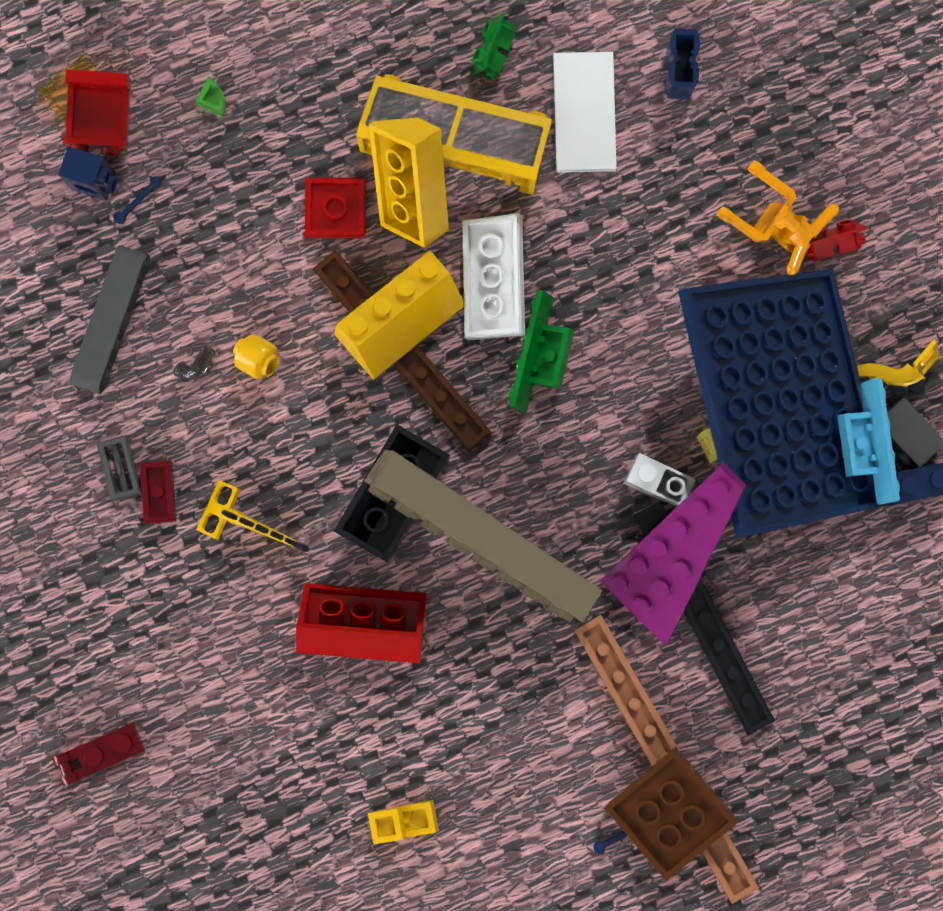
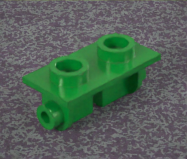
M504 14L489 19L486 22L482 31L484 40L472 58L474 67L471 74L475 75L483 71L485 72L484 77L493 81L496 76H500L506 56L497 52V50L500 48L506 52L509 51L516 32L514 23L507 20L503 22Z

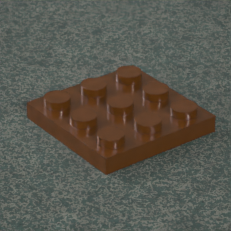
M676 746L604 807L666 881L736 825L739 820Z

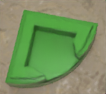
M208 76L195 103L197 106L220 117L225 115V95L218 83Z

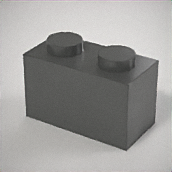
M905 398L896 401L887 409L888 419L891 424L892 449L896 452L895 459L904 468H920L943 447V438Z

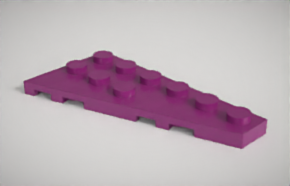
M724 463L708 476L600 581L665 646L669 643L746 487V484Z

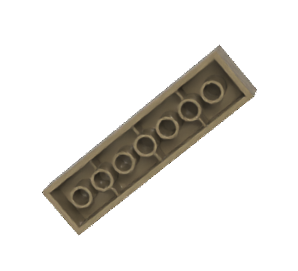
M384 450L364 482L370 485L368 491L388 503L390 500H393L397 503L394 509L413 520L419 517L423 520L420 526L439 537H442L443 534L448 536L447 544L467 555L469 552H472L474 554L471 558L473 561L492 572L498 569L499 572L496 576L518 589L523 586V594L544 606L548 602L547 609L568 622H571L574 618L583 623L603 591L394 451Z

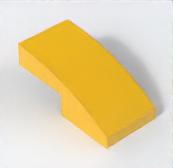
M433 800L368 813L373 844L399 841L406 837L431 834L439 831Z

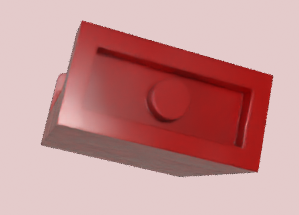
M66 69L65 82L68 85L66 136L63 137V144L66 147L69 146L88 153L89 149L101 150V154L108 156H119L120 151L128 152L131 79L126 73Z

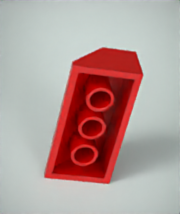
M305 583L296 625V653L420 663L427 593Z

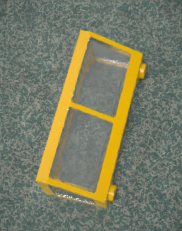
M387 74L384 77L376 75L356 133L360 152L372 155L369 123L372 121L418 117L441 128L444 166L504 180L505 185L511 186L512 181H514V184L520 186L519 192L534 195L552 119L547 118L546 114L539 111L526 113L405 83L394 75Z

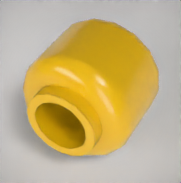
M251 334L245 339L241 338L233 348L236 368L252 378L261 379L269 377L279 365L280 358L277 347L259 335Z

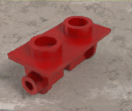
M850 219L838 222L836 228L829 230L823 228L815 239L812 238L810 240V247L805 254L806 260L816 262L835 256L833 245L837 244L839 254L861 249V245L866 244V238L859 231L866 230V226Z

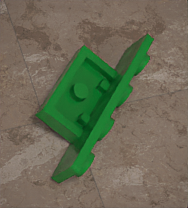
M537 290L536 297L531 302V318L529 326L525 329V335H523L524 347L522 355L516 363L517 375L515 384L509 392V407L525 414L528 409L533 385L561 390L575 332L571 328L548 325L554 298L543 290Z

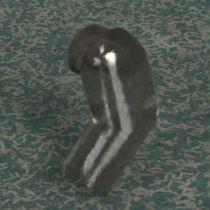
M203 346L192 364L188 366L184 361L179 362L174 368L173 374L179 377L182 382H189L203 375L214 359L216 352L208 346Z

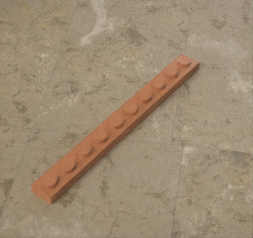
M599 615L575 629V634L650 764L653 766L675 746L678 749L603 617ZM727 832L702 852L732 904L759 889Z

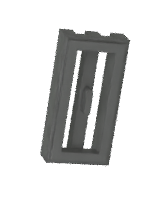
M124 435L98 442L97 447L111 502L141 495V485L128 436ZM120 443H122L133 486L132 490H129L118 448ZM111 446L122 488L121 493H117L106 450V447Z

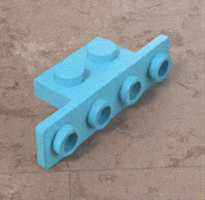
M874 378L860 383L863 412L841 414L837 417L846 477L873 474L877 504L880 505L899 501L900 485L896 476L895 452L892 449L890 435L891 424L886 409V391L883 387L882 378Z

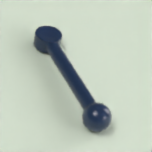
M158 176L152 177L150 184L122 212L114 214V221L117 224H123L126 221V216L154 188L161 186V178Z
M623 831L605 841H596L593 845L594 851L598 854L603 853L607 846L627 837L626 833Z

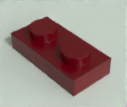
M167 460L140 463L144 524L177 522L173 462Z

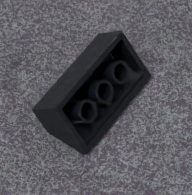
M396 424L369 472L383 451L389 450L396 452L438 480L451 456ZM363 480L334 532L385 562L390 563L414 520L394 509L397 503L393 500H390L388 503L368 491L370 485Z

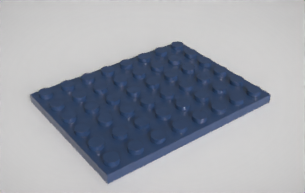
M829 269L798 273L793 276L783 275L698 286L678 291L718 464L720 466L724 463L746 484L731 516L736 539L891 505V503L877 504L873 474L846 477L837 416L863 412L860 391L861 381L834 270Z

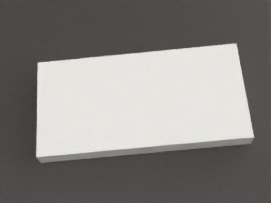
M613 52L554 53L556 173L616 171Z
M516 213L462 220L465 339L477 340L525 335L522 215Z

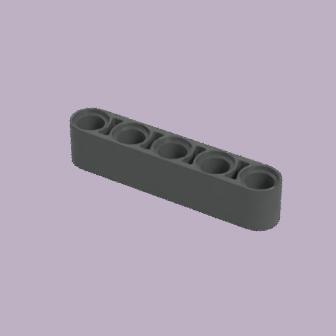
M121 245L115 250L71 372V385L98 394L104 391L149 267L150 255Z

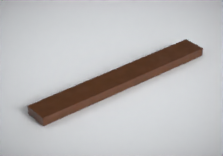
M336 250L313 268V271L349 313L374 295ZM418 345L393 364L468 452L473 450L492 433Z

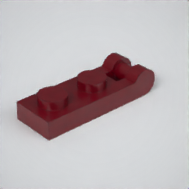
M133 722L57 755L52 760L55 767L59 766L63 776L60 779L64 787L146 750ZM78 757L82 769L74 771L70 760Z

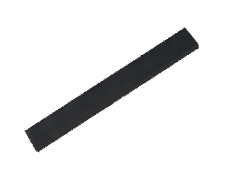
M661 501L633 515L644 538L668 516ZM700 579L684 610V615L746 735H749L773 723L775 719L702 579Z

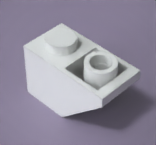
M639 453L636 455L623 484L653 498L678 506L688 497L696 479Z

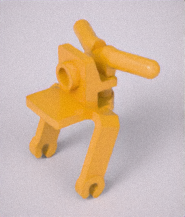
M753 161L747 168L748 171L785 197L784 203H770L754 228L726 207L720 208L716 215L721 220L736 227L755 242H765L771 236L784 249L792 252L786 271L789 275H796L810 247V240L812 238L815 239L820 231L839 213V206L837 204H830L809 224L805 216L795 215L792 212V204L797 198L795 191L768 172L761 163Z

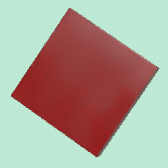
M305 178V238L366 239V178Z

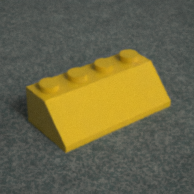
M418 117L372 121L369 123L380 226L426 248L449 231L441 128Z
M428 251L338 322L334 335L370 377L375 380L463 309L464 301L450 272L431 251Z

